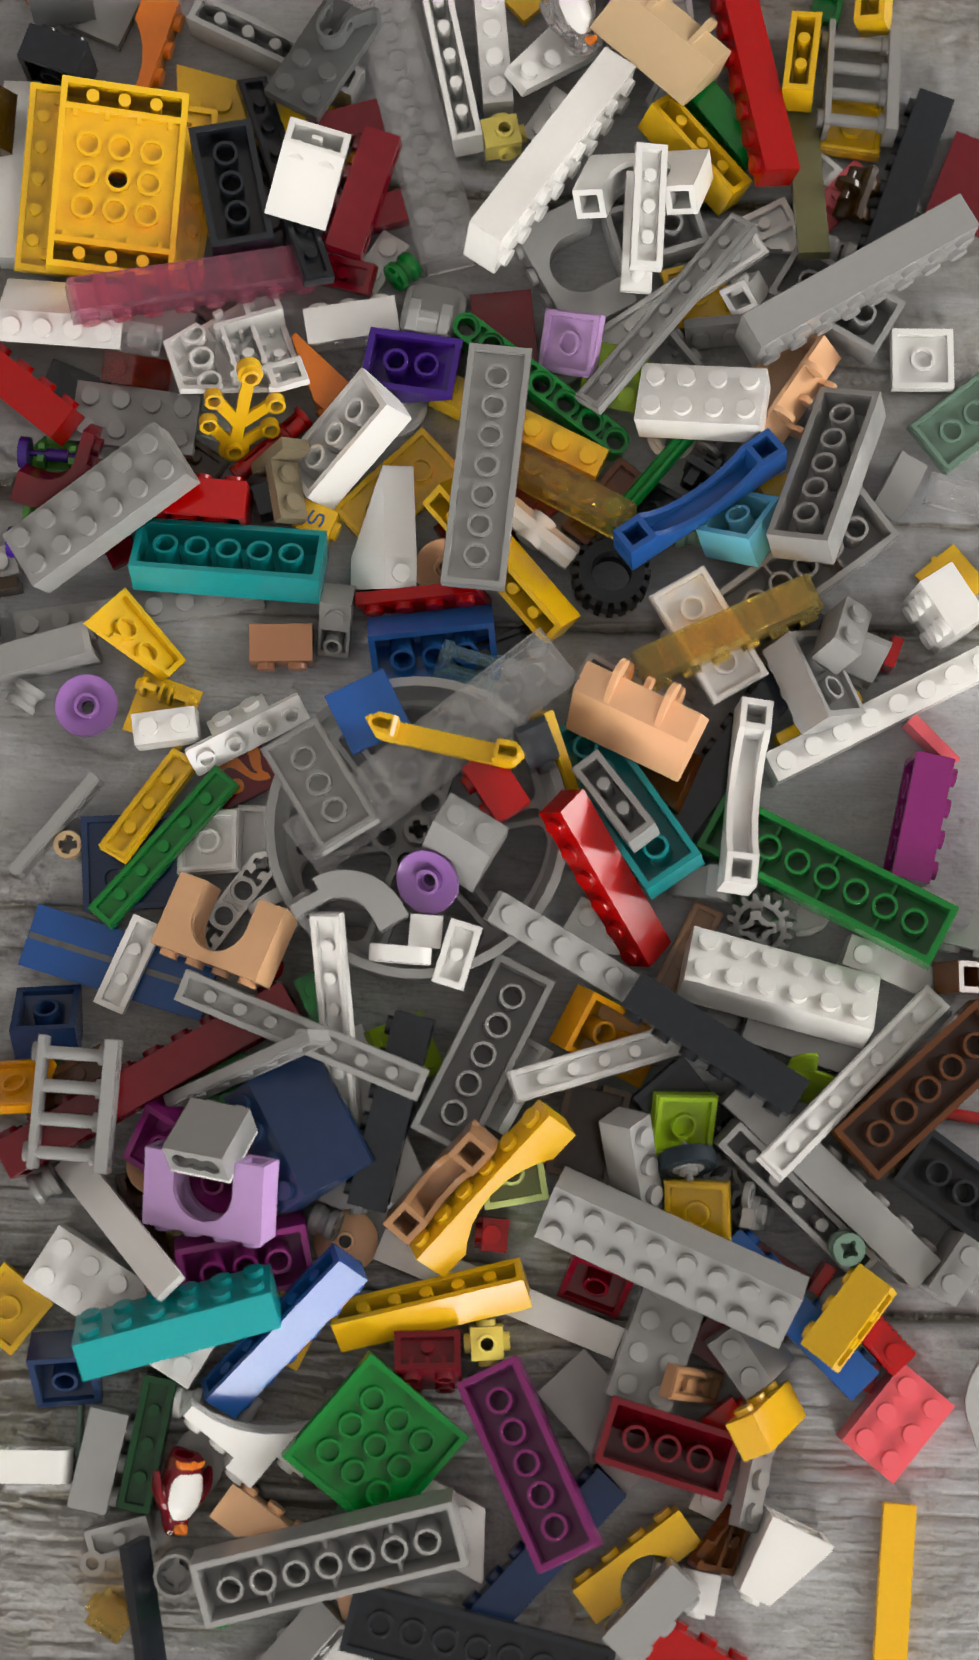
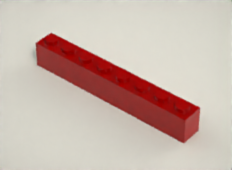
M710 0V11L714 14L717 21V39L731 50L724 66L728 70L730 78L729 90L734 95L736 103L735 115L741 124L742 144L747 149L749 157L748 169L749 173L753 175L755 187L790 186L801 168L760 1Z

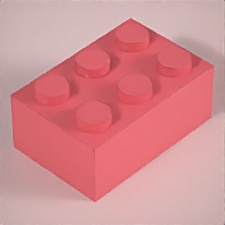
M905 1365L895 1375L887 1371L874 1386L872 1393H868L836 1433V1436L894 1484L955 1406Z

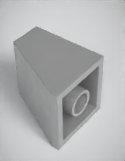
M450 793L434 818L420 850H432L446 857L456 870L459 885L473 893L507 839L508 827L455 794Z

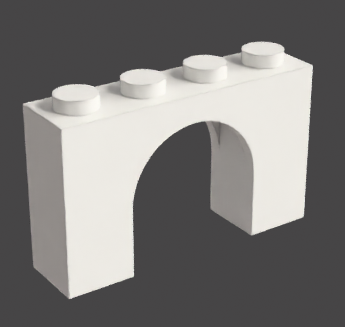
M710 149L668 151L666 181L667 215L698 214L713 180ZM634 153L590 155L572 189L577 219L607 218L616 199L625 193L626 170L634 171Z

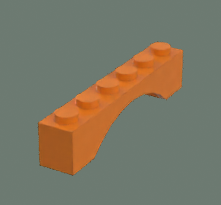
M141 0L135 16L142 41V65L136 86L157 89V87L161 88L164 83V68L167 60L173 58L175 52L174 40L177 33H181L184 28L185 15H183L180 2L177 0ZM115 172L111 174V176L124 180L125 176L122 173Z

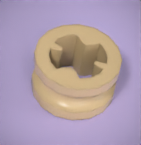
M66 830L60 832L55 837L53 846L55 852L60 857L66 860H74L80 857L82 854L81 836L76 832ZM68 837H74L72 841L77 843V847L70 849L69 854L64 853L66 849L61 848L62 842H67Z

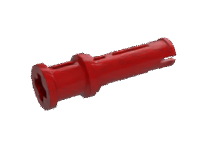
M296 406L294 413L279 424L280 433L277 437L264 439L240 461L230 467L229 470L234 476L244 479L243 481H246L252 475L251 463L280 437H300L312 427V421L299 406Z

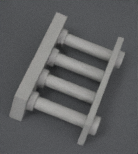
M830 18L827 31H822L819 46L820 50H824L821 109H817L815 128H820V141H826L830 126L876 130L877 134H881L880 147H893L899 126L903 25L891 24L887 37H882L881 40L836 35V19ZM835 48L879 52L880 56H884V62H881L880 65L834 61ZM833 74L878 78V81L883 82V88H880L879 91L833 87ZM832 100L877 104V107L882 108V114H879L878 117L831 113Z
M38 1034V1041L33 1042L31 1052L32 1061H36L29 1141H24L22 1148V1160L27 1161L26 1169H38L40 1159L89 1162V1166H93V1173L111 1174L123 1041L105 1039L104 1046H100L99 1049L50 1046L51 1036ZM49 1059L98 1062V1065L102 1066V1077L97 1079L96 1082L47 1079ZM46 1092L95 1095V1099H99V1110L94 1112L93 1115L44 1112ZM43 1125L92 1129V1132H96L95 1146H91L90 1149L42 1146Z

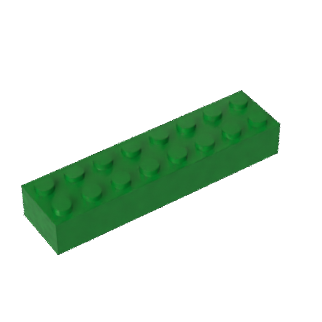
M726 792L696 845L701 855L719 863ZM759 806L758 844L760 857L758 884L926 970L929 969L960 907Z

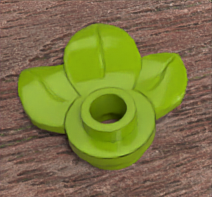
M818 1053L798 1054L790 1059L789 1064H785L811 1081L799 1099L808 1104L835 1078V1076L817 1070Z

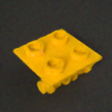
M144 671L142 678L138 677L135 689L137 692L122 730L133 733L131 714L195 706L197 709L204 692L169 679L161 681L152 673ZM183 745L175 746L174 748L182 750Z

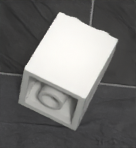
M764 1505L763 1517L759 1524L758 1533H751L735 1574L731 1578L737 1587L736 1590L741 1593L740 1597L743 1600L759 1607L760 1602L770 1607L832 1552L834 1546L823 1533Z

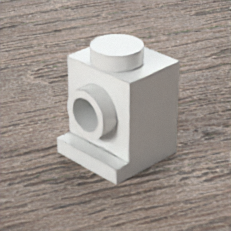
M758 270L748 274L747 272H742L730 280V285L721 288L719 293L731 315L744 314L762 304L769 288Z

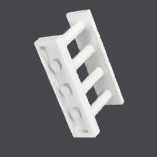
M636 142L634 171L626 170L620 292L651 295L652 272H661L663 267L668 145Z

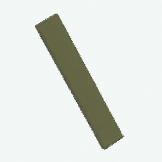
M812 103L811 113L787 111L801 168L791 183L798 259H829L830 256L819 130L815 128L816 103Z

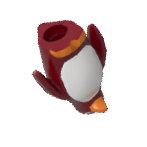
M181 1446L172 1447L161 1477L159 1470H155L151 1483L153 1496L160 1511L164 1533L174 1537L187 1535L189 1519L210 1492L213 1482L212 1466L208 1465L203 1471L205 1459L202 1455Z

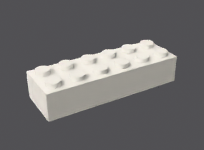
M694 926L685 946L676 994L693 1004L863 1049L874 1031L881 976Z
M66 1223L57 1227L22 1281L74 1316L80 1315L89 1308L97 1307L102 1309L113 1306L122 1299L136 1300L147 1295L143 1282L128 1263ZM217 1346L149 1365L188 1389L194 1383Z

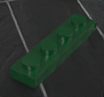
M148 1373L144 1375L116 1508L150 1514L154 1498L151 1489L152 1476L155 1470H160L178 1384L171 1378Z

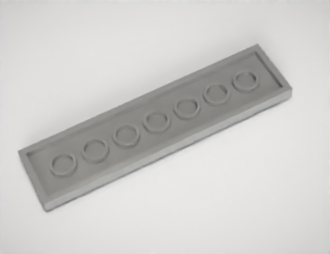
M469 343L440 580L441 586L505 592L532 348Z

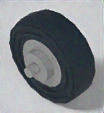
M685 1141L679 1146L665 1149L659 1153L657 1158L659 1172L667 1178H686L687 1181H693V1177L710 1173L717 1167L716 1152L712 1146L706 1144H688Z

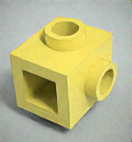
M501 112L494 114L491 118L480 120L486 161L496 159L508 161L522 154V143L527 142L524 123L518 124L516 113L508 114Z
M496 1318L478 1320L476 1324H470V1333H464L465 1353H471V1360L478 1361V1366H493L498 1363V1360H504V1351H510L509 1331H503L502 1322L496 1323ZM484 1338L493 1340L494 1344L491 1349L485 1350L481 1347V1341Z

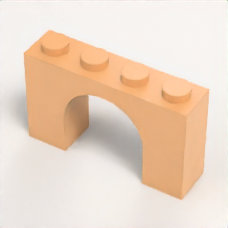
M180 872L150 943L160 947L159 954L177 961L178 957L181 956L186 958L185 964L202 971L204 966L212 968L211 973L225 980H229L231 975L239 978L237 983L249 989L256 990L257 985L270 989L298 923L291 911L259 899L247 929L240 940L225 950L212 951L206 940V926L221 889L207 880Z

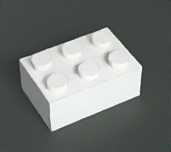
M953 562L948 563L921 580L901 603L904 607L902 612L910 624L916 625L921 633L919 635L921 642L928 650L932 649L935 655L968 635L979 624V601Z

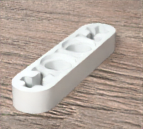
M267 851L254 853L241 868V872H238L216 901L208 921L215 928L222 930L223 934L220 937L215 932L210 938V942L213 944L210 948L212 951H216L248 910L247 907L254 902L273 877L271 869L269 872L262 871L257 876V879L262 880V883L258 886L254 879L244 875L247 869L251 874L255 872L258 867L255 860L257 858L262 860L268 857ZM241 881H246L252 886V895L246 900L238 898L235 894V886ZM222 906L230 908L233 913V919L227 925L220 924L215 917L216 911ZM206 926V934L210 931L211 927Z

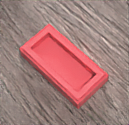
M918 715L911 717L901 727L925 752L955 759L954 765L960 760V757Z

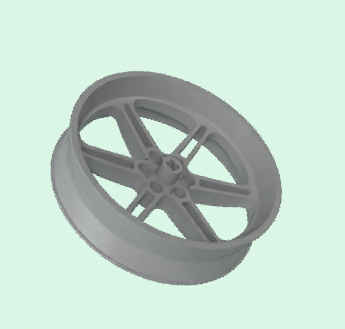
M422 676L389 679L403 709H422L442 713L448 719V725L445 730L448 733H453L456 723L463 720L465 726L461 736L469 737L472 729L477 725H486L498 732L504 739L513 741L514 729L527 723L507 704L489 693L464 683ZM329 706L322 709L316 715L338 753L381 808L384 818L379 824L353 838L371 836L372 846L334 850L325 856L321 852L298 854L297 851L300 847L316 845L312 836L304 838L292 834L290 819L293 804L276 775H274L269 790L265 815L266 851L276 886L291 913L293 914L289 906L295 903L293 898L306 890L302 870L309 862L383 854L391 859V867L385 884L392 888L400 858L421 849L434 818L448 798L461 758L453 757L442 790L431 786L444 756L443 754L436 753L420 791L417 794L408 795L399 788L368 750L360 752L367 763L392 791L383 799L340 743L344 736ZM557 767L543 775H539L537 771L529 774L534 786L535 796L531 800L530 806L519 813L528 811L540 812L561 790H565ZM429 796L435 797L439 801L438 808L431 812L424 810L421 806L423 799ZM396 801L404 802L408 806L407 812L402 816H394L390 812L391 805ZM539 815L535 818L505 823L503 825L508 827V832L538 827L546 833L548 841L543 865L531 891L522 902L539 914L544 915L557 890L566 861L561 856L560 849L553 837L547 832L545 824ZM421 824L423 829L427 828V832L423 833V838L416 839L415 834H409L410 830H414L413 825ZM383 831H392L396 834V840L392 845L384 846L379 843L378 838ZM477 885L473 892L488 910L492 902ZM458 891L456 897L458 903L480 927H483L484 938L476 948L469 974H472L491 965L494 958L500 954L507 955L521 942L497 927H490ZM400 895L399 899L405 906L406 902L402 899ZM309 915L297 921L311 936ZM371 919L367 933L359 941L347 940L349 966L356 970L384 980L401 983H434L431 980L439 957H432L430 966L368 960L369 945L377 928L373 919ZM396 926L385 931L380 944H389Z

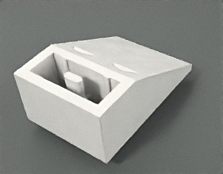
M291 117L281 147L264 213L325 231L346 163L351 134Z

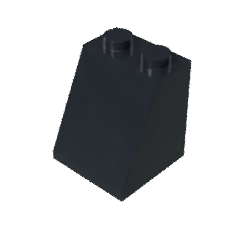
M678 1056L632 1095L631 1102L639 1112L647 1113L651 1116L653 1091H711L684 1056ZM719 1101L713 1138L726 1125L725 1120L730 1117Z

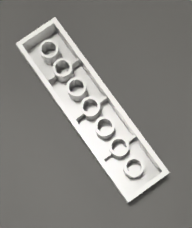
M604 47L469 221L463 252L465 256L493 274L501 265L507 266L514 255L515 250L513 249L518 243L522 245L527 240L532 230L530 227L534 221L539 223L548 210L547 204L551 199L556 201L564 190V182L567 178L573 179L581 167L582 163L580 161L583 157L589 158L598 144L596 140L600 135L605 137L614 123L613 118L616 114L622 115L628 107L630 99L627 96L632 91L636 82L633 80L636 68L634 64L609 48Z

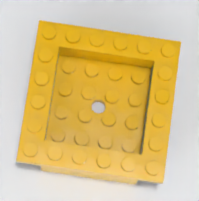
M62 75L61 86L31 82L14 271L201 296L207 226L188 128L216 124L218 109L188 105L189 93ZM112 173H122L126 177L127 183L121 188L113 187L108 180Z

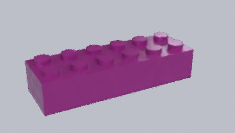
M514 1355L456 1383L537 1573H545L603 1545L604 1543L522 1358Z

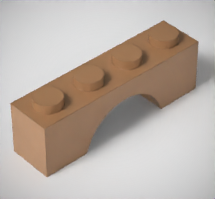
M473 1119L390 1207L383 1225L408 1246L428 1225L448 1196L465 1179L474 1176L496 1151L498 1139Z

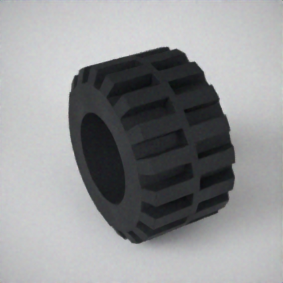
M609 533L602 534L601 539H597L595 536L589 540L588 545L583 544L579 554L575 556L571 573V588L575 591L574 596L577 601L581 600L582 607L586 611L589 608L592 609L593 615L599 617V614L603 613L606 614V618H612L613 614H618L619 617L624 616L626 611L630 610L632 612L636 609L638 603H641L645 597L651 577L650 561L648 560L632 571L614 549L613 537H609ZM602 562H616L625 568L629 581L625 587L619 590H605L598 586L592 577L594 567Z

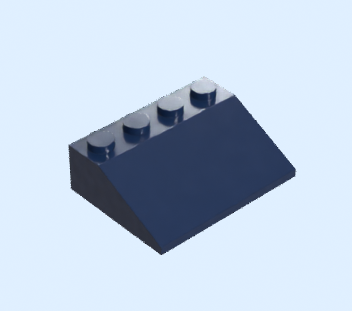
M303 1055L248 1080L224 1097L226 1104L241 1105L251 1110L258 1131L249 1148L251 1154L279 1159L277 1207L280 1213L304 1209L375 1162L324 1062Z

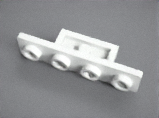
M293 693L268 706L263 694L251 696L244 699L240 705L231 710L215 714L211 720L206 722L212 735L187 747L184 751L196 774L201 776L209 772L215 764L219 767L299 726L309 720L310 716L298 693Z

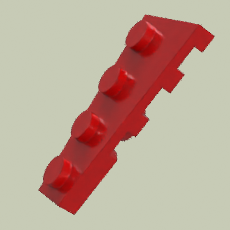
M441 583L354 593L355 606L363 614L370 617L382 616L384 613L405 614L492 604V598L485 590L441 586Z

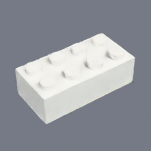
M645 363L641 370L634 415L639 437L729 442L749 441L765 430L771 388L768 369Z

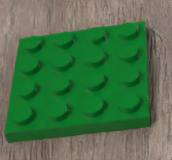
M369 1350L281 1452V1455L343 1509L351 1512L420 1495L469 1436Z

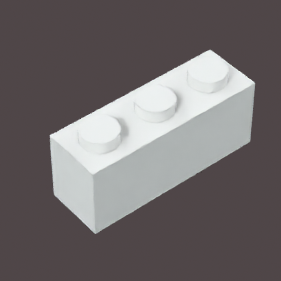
M380 293L372 295L370 299L365 300L347 298L341 300L338 304L331 305L314 303L309 308L303 309L308 345L317 353L367 346L370 327L400 331L394 295L388 296L387 294Z

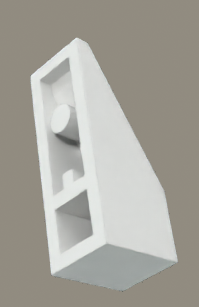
M854 934L845 938L837 962L838 965L881 976L880 983L916 995L926 984L931 987L933 967L930 966L926 970Z

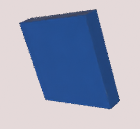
M383 668L324 696L353 756L383 742L375 737L365 719V716L370 713L373 715L379 711L398 716L401 722L410 724Z

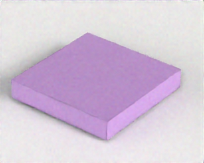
M546 308L538 363L554 374L590 378L598 369L606 316Z

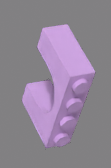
M160 1139L145 1146L143 1224L153 1225L158 1231H184V1235L190 1237L211 1236L216 1242H242L243 1246L247 1248L262 1247L264 1243L275 1237L279 1159L249 1154L236 1161L230 1207L226 1213H215L209 1211L197 1201L190 1187L189 1175L170 1170L162 1149L166 1141L165 1139Z

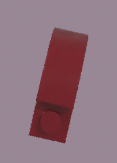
M91 423L83 430L74 463L68 470L51 472L26 463L17 472L10 500L29 507L39 508L101 462L102 459L96 457L100 456L104 446V439L100 438L103 427Z

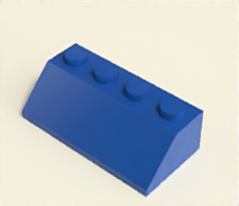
M492 604L367 618V638L373 673L383 668L388 679L422 676L449 679L457 682L500 677ZM489 639L490 644L477 647V643ZM464 646H471V649L468 651L460 650ZM487 649L490 651L491 657L488 661L479 659L478 654L480 650ZM451 651H453L454 659L462 665L466 673H459L456 662L450 654ZM492 662L486 670L467 672Z

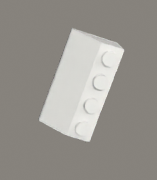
M8 278L0 300V341L129 351L132 287Z
M361 368L301 438L309 440L310 452L298 462L303 493L306 498L332 510L412 419L400 400L364 368Z

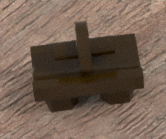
M874 164L868 167L850 166L846 176L841 175L836 178L834 186L840 191L832 214L836 220H849L854 224L868 222L871 214L866 206L868 199L874 198L881 186L876 180L879 169Z

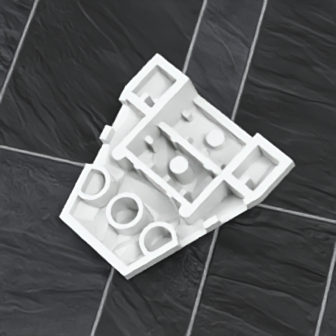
M275 286L245 293L236 298L237 305L223 312L219 308L212 312L213 319L203 325L195 322L163 341L180 394H204L209 388H218L222 393H239L241 382L238 380L236 365L245 357L258 359L262 366L263 377L260 383L254 386L253 393L283 392L310 384L300 355L297 356L285 325L283 307Z

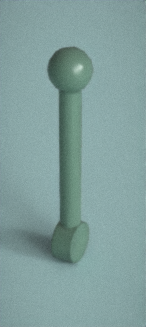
M78 1405L76 1442L72 1446L74 1447L75 1456H79L82 1444L84 1405Z

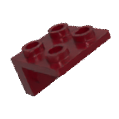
M460 1330L394 1331V1373L399 1375L403 1381L411 1385L419 1393L422 1390L435 1389L437 1393L442 1394L454 1392L455 1389H458L456 1383L462 1381Z

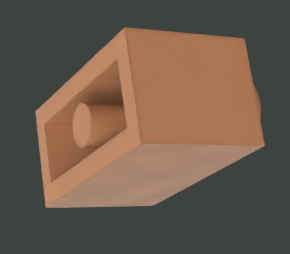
M249 624V662L252 668L257 667L259 672H274L276 667H288L289 671L303 672L307 671V667H315L313 624Z

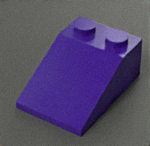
M370 327L362 368L366 369L397 397L401 403L452 400L463 339Z

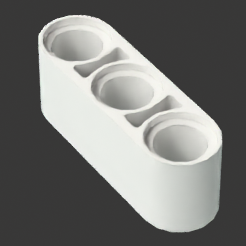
M0 1445V1484H69L73 1482L74 1447Z

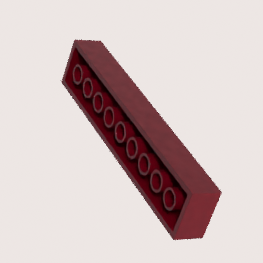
M273 980L270 989L261 986L256 989L258 994L255 997L303 1016L289 989L283 982L277 983ZM211 1015L199 1021L201 1026L197 1029L189 1030L185 1028L170 1037L173 1041L165 1047L164 1045L160 1046L157 1044L142 1053L144 1057L138 1062H131L129 1060L121 1064L116 1124L143 1110L147 1103L186 1085L239 1053L245 1052L267 1039ZM98 1077L90 1082H96V1080L101 1079V1077ZM68 1094L55 1102L58 1107L53 1110H44V1112L93 1115L94 1112L99 1110V1099H95V1095ZM31 1115L26 1118L29 1122L28 1124L17 1127L14 1125L0 1132V1161L10 1179L21 1178L37 1170L26 1169L27 1161L22 1160L24 1141H29ZM43 1125L41 1145L75 1148L95 1137L96 1132H92V1129ZM40 1159L39 1168L53 1160Z

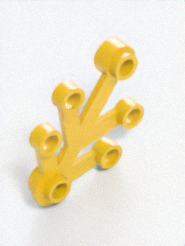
M245 357L236 365V372L241 385L235 409L223 398L222 391L218 388H209L203 395L205 406L208 409L217 410L232 425L231 431L227 432L218 424L217 417L213 413H204L198 419L201 432L208 435L211 434L219 442V455L228 461L241 460L249 452L251 444L263 437L275 438L280 433L278 420L274 417H266L259 426L244 434L245 427L269 412L280 414L286 409L284 396L279 392L270 393L266 400L249 409L254 386L258 385L263 377L261 363L254 357ZM213 397H217L216 400H209Z

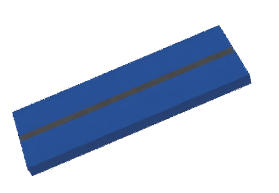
M38 904L18 965L99 990L125 931L118 928L112 930L105 924ZM156 946L131 1000L200 1021L203 1019L204 1012L174 1000L186 969L215 980L216 975L211 973L212 968L204 966L203 971L185 964L186 958L181 956L178 957L177 961L159 954L161 948Z

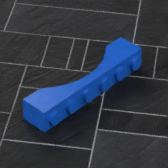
M769 428L765 429L744 443L718 471L689 493L663 507L638 513L614 529V549L631 570H635L784 471L787 464V449Z

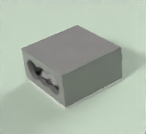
M191 1097L162 1149L172 1172L231 1183L234 1177L235 1162L245 1157L258 1131L250 1108H245L241 1105L218 1103L210 1099L202 1100Z

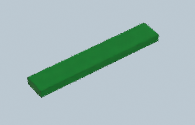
M215 764L87 908L113 930L237 792L240 785Z

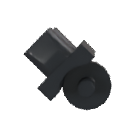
M722 452L718 459L706 454L702 460L691 453L685 463L680 486L689 492L692 491L700 482L703 483L724 465L728 455Z

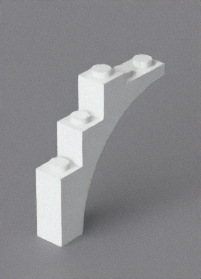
M192 1397L182 1407L183 1417H185L183 1422L189 1429L196 1434H199L200 1431L210 1438L209 1444L219 1453L224 1454L228 1452L223 1458L225 1468L227 1469L225 1474L237 1485H241L243 1482L251 1489L276 1458H278L276 1463L288 1474L291 1475L295 1472L301 1478L304 1476L282 1457L281 1452L309 1420L287 1425H258L236 1421L211 1411Z

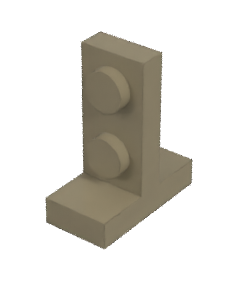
M280 437L251 463L252 475L267 477L275 523L302 525L308 520L298 462L310 452L309 440Z

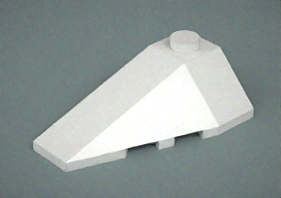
M382 465L350 559V585L356 586V591H376L417 586L414 466Z

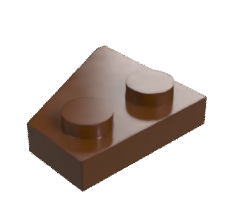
M727 1504L688 1558V1565L699 1570L734 1576L750 1531L728 1524L732 1504Z

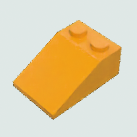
M578 984L548 1041L573 1053L651 1030L652 1028L643 1022L640 1026L633 1024L623 1016L625 1011L621 1009L620 1005ZM651 1065L615 1076L640 1088Z

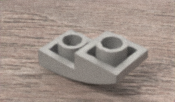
M902 450L885 475L886 480L873 499L884 515L897 523L914 496L928 468V465Z

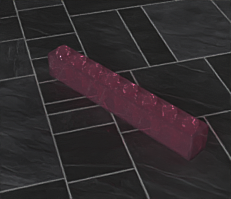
M282 246L67 278L65 292L73 326L82 324L83 327H94L101 324V321L114 320L116 323L131 320L133 316L145 315L146 318L161 316L165 311L176 310L177 313H186L198 306L206 305L207 308L212 309L221 307L225 302L237 301L238 304H246L254 301L257 297L267 296L268 299H278L290 292L305 295L314 292L318 285L303 288L290 246Z

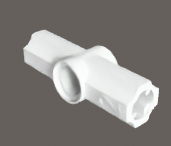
M517 497L515 498L512 530L516 532L517 538L534 551L539 550L559 568L565 570L576 554H578L581 547L556 528V524L547 515L539 510H532Z

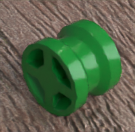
M402 252L397 256L395 262H389L383 268L384 275L389 284L400 292L409 287L410 281H417L422 277V269L419 263L408 252Z

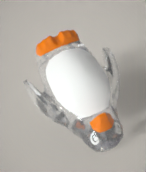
M543 0L540 1L539 7L548 26L576 54L585 57L595 52L597 48V35L589 28L593 24L596 15L595 0H546L547 3Z

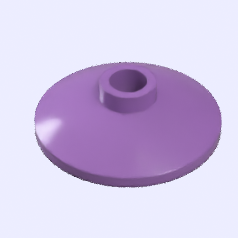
M83 674L69 679L61 686L55 699V713L60 724L68 732L81 737L96 736L106 731L114 722L118 712V698L113 687L106 680L96 675ZM89 702L93 703V711L85 713L83 711L84 705Z
M425 849L414 851L401 861L397 869L396 883L402 899L418 912L425 914L442 912L457 897L459 880L456 870L446 857L435 851ZM428 874L434 877L436 883H432L428 879Z

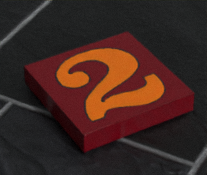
M262 745L219 766L221 770L240 785V788L223 806V809H234L238 805H242L270 790L275 774L260 750L263 747Z

